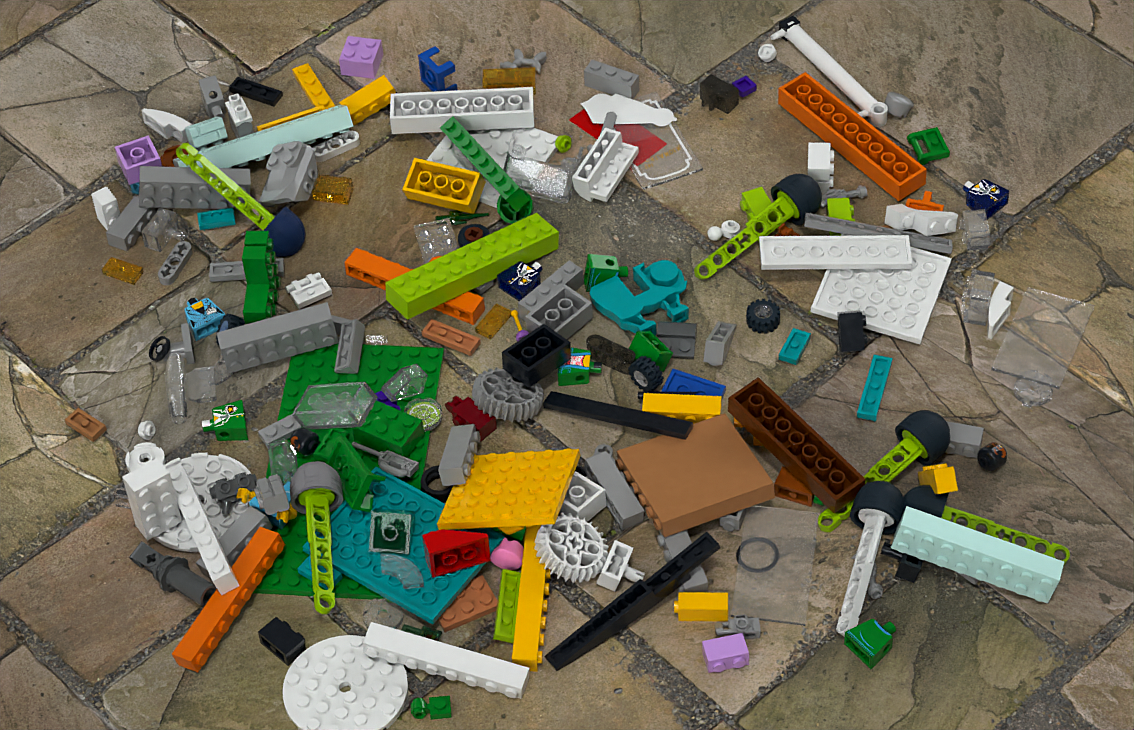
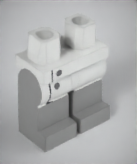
M239 94L229 96V101L225 102V106L228 110L231 129L236 138L255 133L252 129V116Z

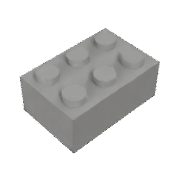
M564 284L525 316L526 330L531 333L542 324H546L562 337L568 339L593 318L592 302Z

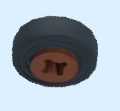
M469 224L459 231V246L461 248L489 235L490 232L481 224Z

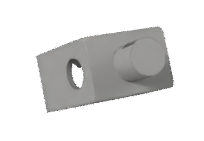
M216 76L200 79L201 99L209 118L218 116L223 119L226 109Z

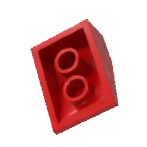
M441 529L422 535L425 560L432 578L491 561L489 538L486 533Z

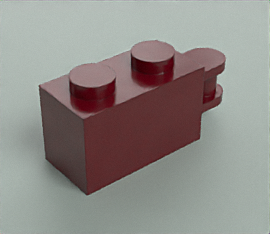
M454 396L451 402L445 403L446 409L452 413L454 425L474 424L476 431L480 433V442L497 429L496 417H489L488 413L483 414V410H479L470 397L462 400L458 396Z

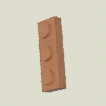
M433 319L422 330V337L469 356H472L481 344L480 338Z

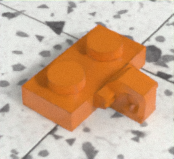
M925 191L923 200L908 198L906 202L907 207L917 210H944V205L931 202L932 192Z

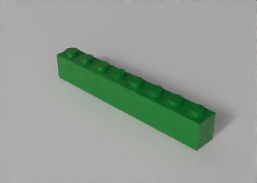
M454 116L440 127L451 142L516 212L530 200Z

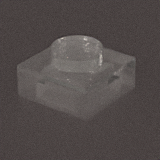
M366 335V343H371L372 346H381L382 343H388V335Z

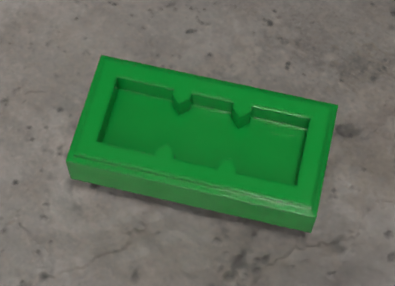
M331 426L313 453L314 458L327 462L339 435L345 436L348 439L350 436L349 431Z

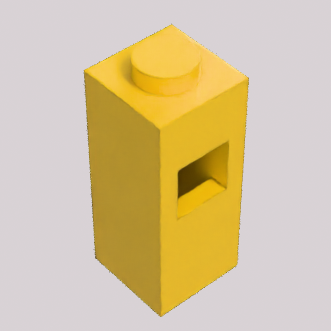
M678 592V601H674V613H678V621H728V593Z

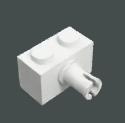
M615 540L596 584L615 592L623 577L633 582L643 579L644 572L629 567V564H627L633 547Z

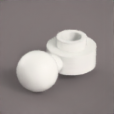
M728 220L722 223L721 228L712 226L707 234L709 239L713 241L719 240L722 235L726 238H732L739 233L740 225L733 220Z

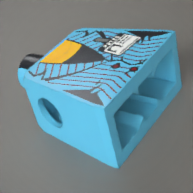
M196 298L189 299L187 301L188 307L184 311L195 341H198L218 330V325H220V321L225 313L209 298L200 301Z

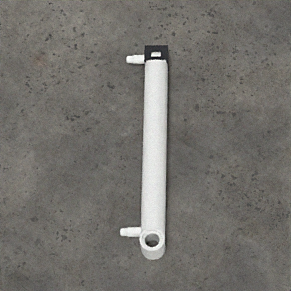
M794 15L779 22V31L770 36L772 40L781 37L785 41L790 40L862 110L857 114L862 118L869 117V122L872 126L882 127L887 123V105L878 102L814 41L800 27V21Z

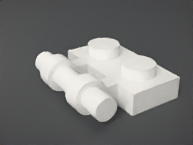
M319 272L313 275L308 274L306 278L299 281L294 280L290 285L285 286L286 292L290 293L298 309L332 295L331 288L325 279L321 278Z

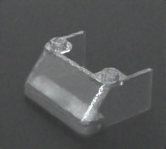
M513 129L503 170L520 189L525 190L531 196L558 203L569 202L574 188L572 177L579 168L584 147L580 146L577 159L564 158L561 166L525 157L526 149L522 145L514 143L517 130Z

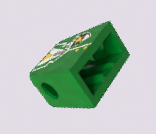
M242 400L213 408V419L202 421L203 432L215 431L218 441L248 440Z

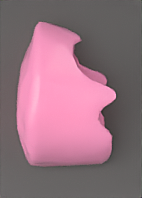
M504 538L501 544L491 553V562L501 569L517 570L522 566L524 548L518 541H508L507 538Z

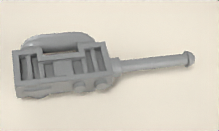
M352 442L354 448L378 456L380 469L391 475L411 477L419 469V462L388 450L378 452L357 442Z

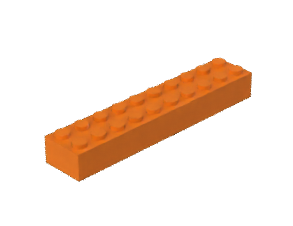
M806 72L778 88L779 105L826 143H831L830 146L897 201L902 200L926 184L927 169Z

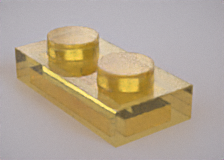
M113 257L102 268L103 275L133 285L144 273L143 267Z

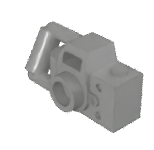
M745 614L735 615L734 619H730L728 622H716L714 625L718 636L743 633L744 639H757L761 637L759 617L748 618Z

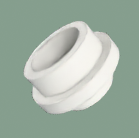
M148 420L141 422L138 427L139 436L145 440H150L156 431L153 422Z

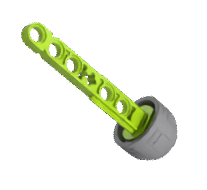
M315 461L303 464L294 473L290 482L291 505L295 510L306 514L312 583L315 593L313 596L314 607L320 614H328L335 606V594L332 593L334 581L330 512L336 510L342 504L343 491L341 478L337 471L324 462ZM314 515L321 516L323 521H317ZM315 532H321L324 538H318ZM317 566H323L327 572L319 571ZM319 583H324L328 590L321 589ZM320 601H326L329 604V607H323L320 604Z

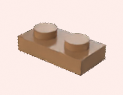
M77 408L65 419L66 425L92 442L107 430L105 424L80 408Z

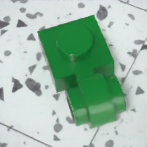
M450 696L429 697V704L423 698H415L411 703V714L416 719H422L427 714H430L431 720L452 718Z

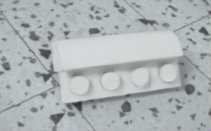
M604 128L572 177L576 192L590 202L594 198L607 202L638 155L639 147L623 143L621 132Z

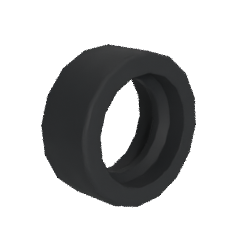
M439 465L433 466L422 474L420 481L422 492L442 503H446L453 485L440 491L429 488L430 482L440 478Z

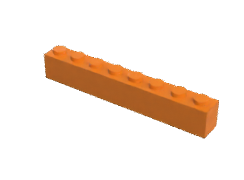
M355 248L344 262L346 275L386 290L385 282L413 270L358 248ZM466 292L432 309L474 325L485 311L484 297Z
M263 527L258 528L231 567L240 586L223 595L220 594L218 589L215 590L172 653L179 666L198 673L202 666L205 665L212 651L218 646L223 635L229 630L230 625L239 615L240 610L261 583L266 572L272 567L277 556L283 551L285 543L278 532Z

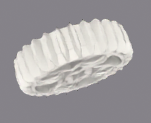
M561 513L557 517L555 524L541 525L534 541L536 544L534 550L537 551L536 557H541L539 563H545L544 569L549 568L551 570L550 575L555 573L557 574V579L564 577L565 582L571 579L572 583H575L576 580L582 583L583 580L588 582L591 578H595L601 572L609 554L607 552L609 546L605 545L607 539H603V532L598 533V527L594 528L592 522L587 523L585 517L579 519L578 514L572 517L571 513L567 516Z

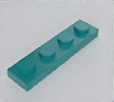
M873 355L858 407L857 418L876 421L893 358Z

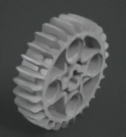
M497 367L494 370L490 368L488 372L483 371L482 374L480 373L475 379L472 389L474 405L478 406L479 410H483V414L488 413L489 417L494 416L497 420L499 418L504 419V422L506 420L511 422L517 420L520 422L521 419L527 421L528 418L532 419L540 411L544 398L540 383H536L528 388L503 368L498 369Z

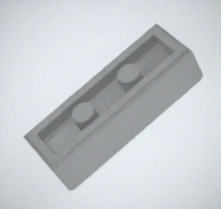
M357 319L342 323L334 370L336 373H358L365 325Z

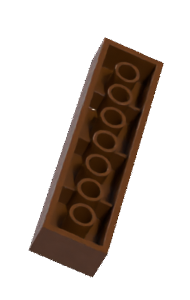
M759 377L728 398V412L834 514L853 501L859 490L865 485L866 479Z

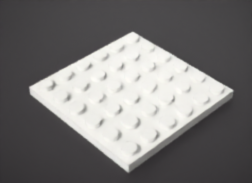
M534 127L467 130L520 189L526 192L558 150L555 146L558 136ZM447 136L443 138L427 159V161L479 172ZM484 178L486 183L479 202L497 208L500 194Z
M841 234V236H852L847 234ZM910 247L912 269H827L810 312L838 320L837 312L860 310L862 315H866V326H863V328L921 344L952 258Z

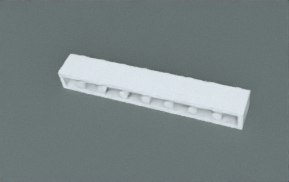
M182 465L170 471L177 503L209 575L220 594L223 595L240 585L185 468Z
M373 622L370 623L363 641V652L370 657H380L390 663L404 664L411 669L418 668L431 675H442L452 681L459 680L465 682L469 686L483 687L489 692H500L510 698L517 697L522 699L529 680L528 667Z

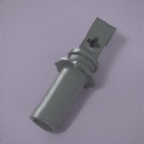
M143 541L140 542L129 556L136 565L153 574L154 579L160 583V588L163 591L171 593L177 590L202 607L206 605L217 589L214 584L192 572L188 566V561L184 557L164 556Z

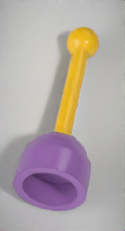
M512 310L511 316L514 317L519 330L516 334V341H519L528 335L529 332L522 330L518 319V311Z

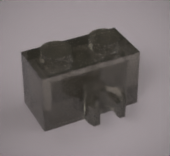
M710 74L700 83L702 107L709 104L710 111L717 108L729 114L739 105V89Z

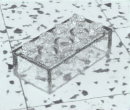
M366 382L308 385L292 416L302 428L304 427L309 430L361 427L378 397Z

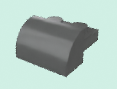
M659 321L657 338L673 352L671 358L694 359L697 323Z

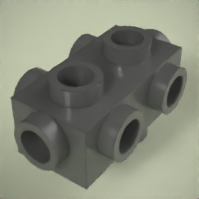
M246 472L239 473L234 476V479L228 481L227 478L217 480L216 484L209 488L211 498L216 499V503L223 502L222 514H230V505L237 501L236 496L239 488L248 489L250 492L254 491V488L257 486L255 474L246 475Z

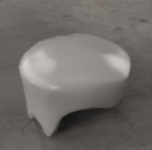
M888 92L884 102L888 107V113L897 117L904 115V118L914 106L909 98L895 92Z

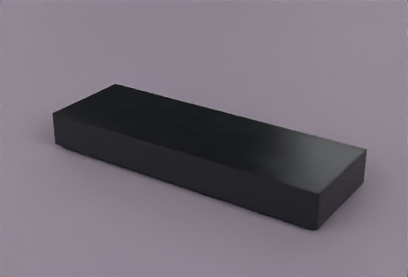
M238 76L229 86V92L239 94L240 96L273 107L283 96V92Z

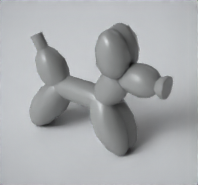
M515 49V60L513 63L508 61L500 62V68L509 70L511 78L517 77L518 68L522 65L532 66L538 74H541V65L546 61L547 53L540 52L533 59L524 58L520 49Z

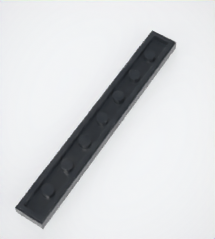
M551 391L543 402V407L546 409L686 440L693 429V422L554 391Z

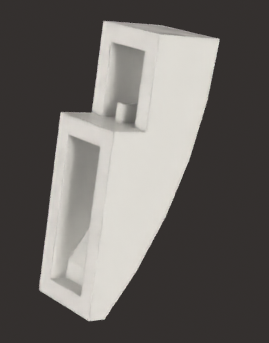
M145 108L141 110L144 123L164 138L168 139L173 136L182 143L188 141L185 127L192 125L188 121L164 111Z
M1001 281L994 290L989 305L987 333L990 339L994 337L1010 315L1014 287Z

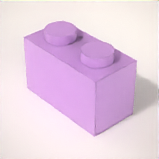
M743 633L702 641V654L708 673L722 672L726 669L741 668L749 665V652Z

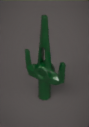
M454 210L449 211V215L435 216L436 223L451 222L452 225L467 224V221L460 220L489 216V213L459 214L462 211Z

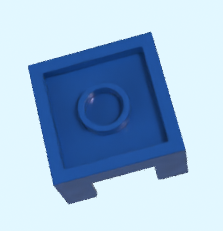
M436 46L418 55L421 81L432 92L458 90L457 84L445 88L444 77L455 72V65L448 61L438 66L429 58L440 52Z

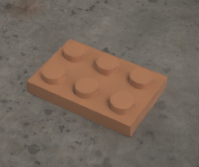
M483 575L472 579L438 618L444 633L496 611L497 599Z

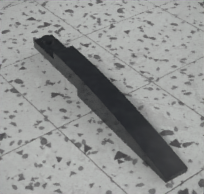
M706 531L646 581L639 579L544 657L558 671L597 647L691 578L689 573L721 548L719 543Z

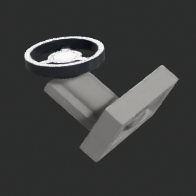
M181 324L183 341L170 343V340L165 336L156 338L149 349L150 359L158 362L162 359L169 361L186 358L187 364L195 363L189 324ZM163 339L166 340V343H165L164 345H163V344L157 345V343H158L159 341H161V340H163ZM156 347L155 352L157 356L156 358H153V350Z

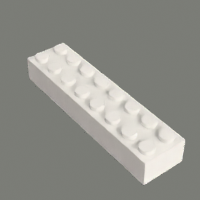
M533 87L391 94L390 123L392 134L443 132L440 127L452 116L466 130L534 127Z

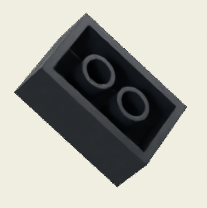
M542 324L502 352V367L530 388L571 359V342L546 324Z

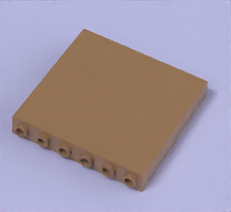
M725 413L693 424V429L686 440L661 435L617 451L618 459L615 462L618 470H622L626 483H630V486L634 489V495L637 494L639 503L642 507H645L648 518L653 519L655 529L657 531L660 530L663 537L775 498L773 481Z

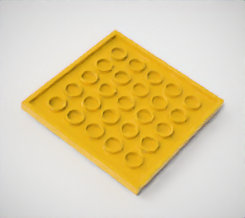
M567 448L554 451L508 452L505 454L490 453L488 455L474 454V464L470 468L471 474L468 476L466 484L453 485L437 522L438 529L452 530L555 524L581 456L579 449Z

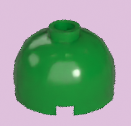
M521 189L530 200L517 212L501 195L499 196L497 212L505 222L513 224L533 214L534 202L530 194L525 190Z

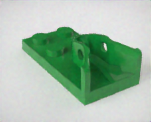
M339 435L326 464L334 468L339 474L342 482L343 497L349 506L355 510L371 512L374 497L369 489L371 482L380 483L385 481L386 477L372 473L345 436Z

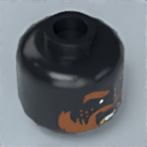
M299 428L290 437L291 447L294 451L304 456H310L319 446V436L307 428Z
M992 442L978 451V463L983 469L994 471L1006 463V449L1002 445Z

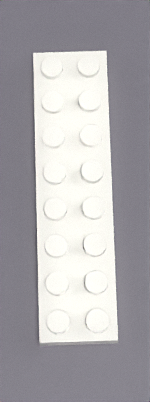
M909 235L759 236L761 270L912 269Z

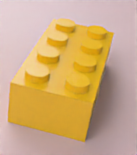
M414 158L402 191L411 200L474 214L486 181L479 172Z

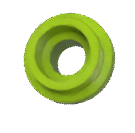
M560 135L557 137L555 146L559 152L565 153L570 149L571 138L569 136Z

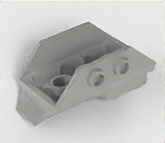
M300 141L276 145L266 165L269 174L258 203L263 207H274L275 204L291 201H307L318 176L314 149Z

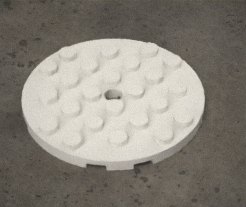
M208 453L191 454V457L181 460L176 458L165 464L164 466L169 472L183 465L193 482L200 500H204V509L218 539L249 508V501L243 503L241 501L242 498H237V501L230 505V514H222L223 502L216 503V499H212L209 488L213 487L217 480L227 478L228 481L234 479L235 475L246 472V475L251 474L239 461L222 454L215 456L208 455ZM178 505L182 522L153 538L160 544L174 550L199 552Z
M344 635L322 640L302 652L288 669L283 683V701L287 715L298 727V730L388 729L400 716L407 701L408 679L404 665L390 663L380 657L373 658L363 652L364 636ZM348 685L351 688L350 691L347 692L340 691V689H342L343 687H347Z

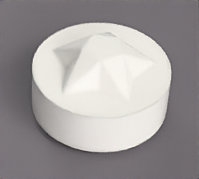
M764 44L758 51L759 57L764 62L772 61L777 54L772 44Z

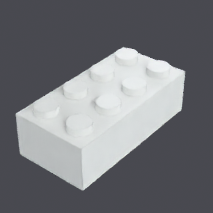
M158 457L122 476L135 525L147 541L182 522L170 472Z

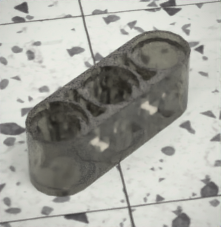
M590 335L586 339L587 350L591 352L592 360L602 362L603 365L629 375L628 368L636 361L634 351L600 335Z

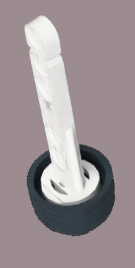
M873 481L865 484L857 493L851 508L850 518L855 525L863 529L842 605L841 616L836 628L837 632L844 637L847 630L858 625V616L862 610L881 536L895 534L903 515L904 496L897 487L886 481Z

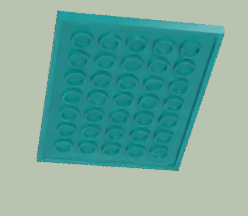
M375 467L371 472L376 475L385 476L386 479L380 483L371 482L369 489L374 495L371 512L352 509L345 500L330 516L332 568L433 625L487 562L432 578L425 560L422 535L439 530L437 522L445 504ZM490 528L452 529L455 531L488 534L490 555L505 538V536ZM315 532L318 538H324L321 532ZM307 541L303 546V552L310 555V543Z

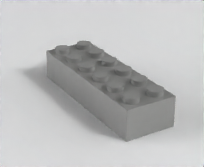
M140 166L139 207L226 209L233 207L234 210H239L190 167ZM219 168L250 195V169ZM210 173L211 177L217 180V177ZM238 197L240 202L245 203L243 198Z
M328 302L217 332L220 350L228 373L339 343Z

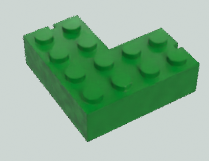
M246 231L242 255L247 282L243 308L245 324L272 318L277 313L275 301H278L279 298L277 287H280V276H277L278 264H275L276 253L272 251L273 239H270L269 231Z

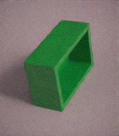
M372 399L352 425L354 441L379 452L388 450L406 458L424 436L423 421L374 399Z

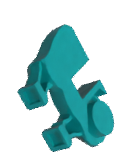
M657 261L646 268L643 262L633 267V280L643 291L639 295L634 296L617 275L590 289V300L595 308L606 317L615 321L624 331H631L635 334L637 331H651L656 336V323L643 319L642 314L651 313L658 308L666 311L667 316L671 318V322H685L689 319V308L680 303L679 296L686 290L687 280L684 281L682 271L672 261Z

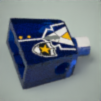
M982 179L976 185L968 181L963 186V191L967 193L966 205L984 222L1008 204L1009 190L991 181Z
M519 261L497 275L498 288L517 301H520L541 284L540 272L543 270L542 266L537 262L528 266L524 262Z

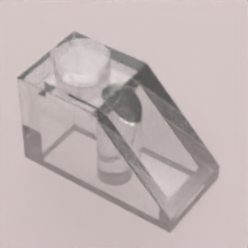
M418 364L403 367L382 386L381 391L391 402L421 394L424 391L428 375Z

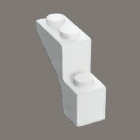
M903 204L887 206L885 224L897 230L914 229L925 236L956 232L958 214L954 212L917 210Z

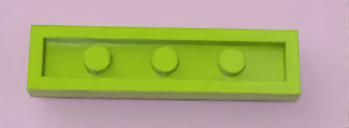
M502 569L493 635L495 640L512 644L514 642L521 578L520 572Z

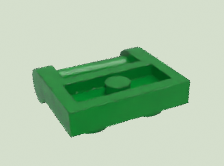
M938 127L910 133L907 136V141L912 145L917 155V161L921 165L950 156V151ZM919 140L923 141L928 153H923L918 142Z

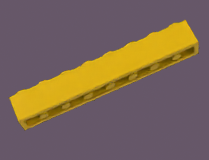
M541 525L526 527L512 652V663L528 667L529 671L538 672V665L543 662V651H540V646H544L545 634H542V629H546V617H543L544 612L548 611V600H545V595H549L550 583H547V579H551V570L549 568L544 569L545 563H539L541 557H536L537 551L534 550L536 545L534 541Z

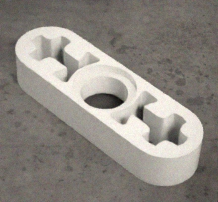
M348 131L314 146L316 162H324L357 147L360 144L358 132ZM335 144L340 145L338 148H332Z

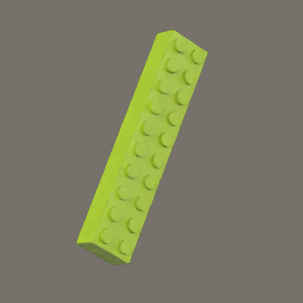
M535 213L385 282L386 300L408 320L517 269L518 266L521 267L557 250L559 246V231L538 213Z

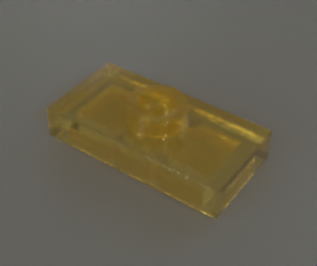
M495 304L475 327V332L492 339L511 317L512 311Z

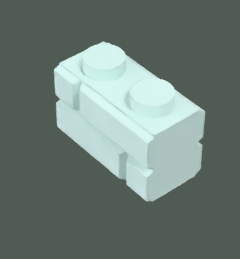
M218 116L185 127L189 144L197 149V151L206 149L207 145L211 143L213 145L221 144L224 142L223 139L228 138L223 119Z

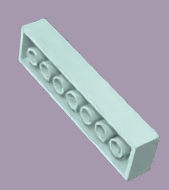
M906 506L891 545V549L901 553H906L920 560L937 564L940 567L954 570L960 574L971 576L977 580L988 582L997 587L1005 588L1047 604L1060 581L1064 561Z

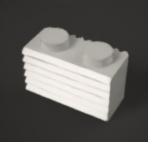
M104 187L92 193L91 196L97 218L105 229L108 230L120 215L117 199L108 187Z

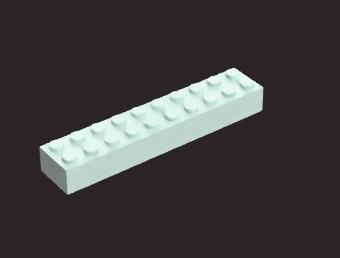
M337 105L200 150L198 154L206 157L217 168H231L235 165L242 167L248 165L250 160L260 161L265 159V155H271L273 148L278 144L300 141L308 145L316 142V138H330L334 132H339V134L350 131L349 128L353 127L348 107L346 105ZM179 158L173 159L175 167H190ZM196 161L197 165L203 168L202 164Z

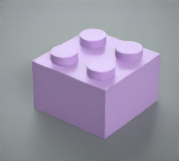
M348 36L339 58L341 75L375 79L383 58L382 40Z
M149 135L115 147L118 163L129 185L139 182L140 166L162 167L160 157Z

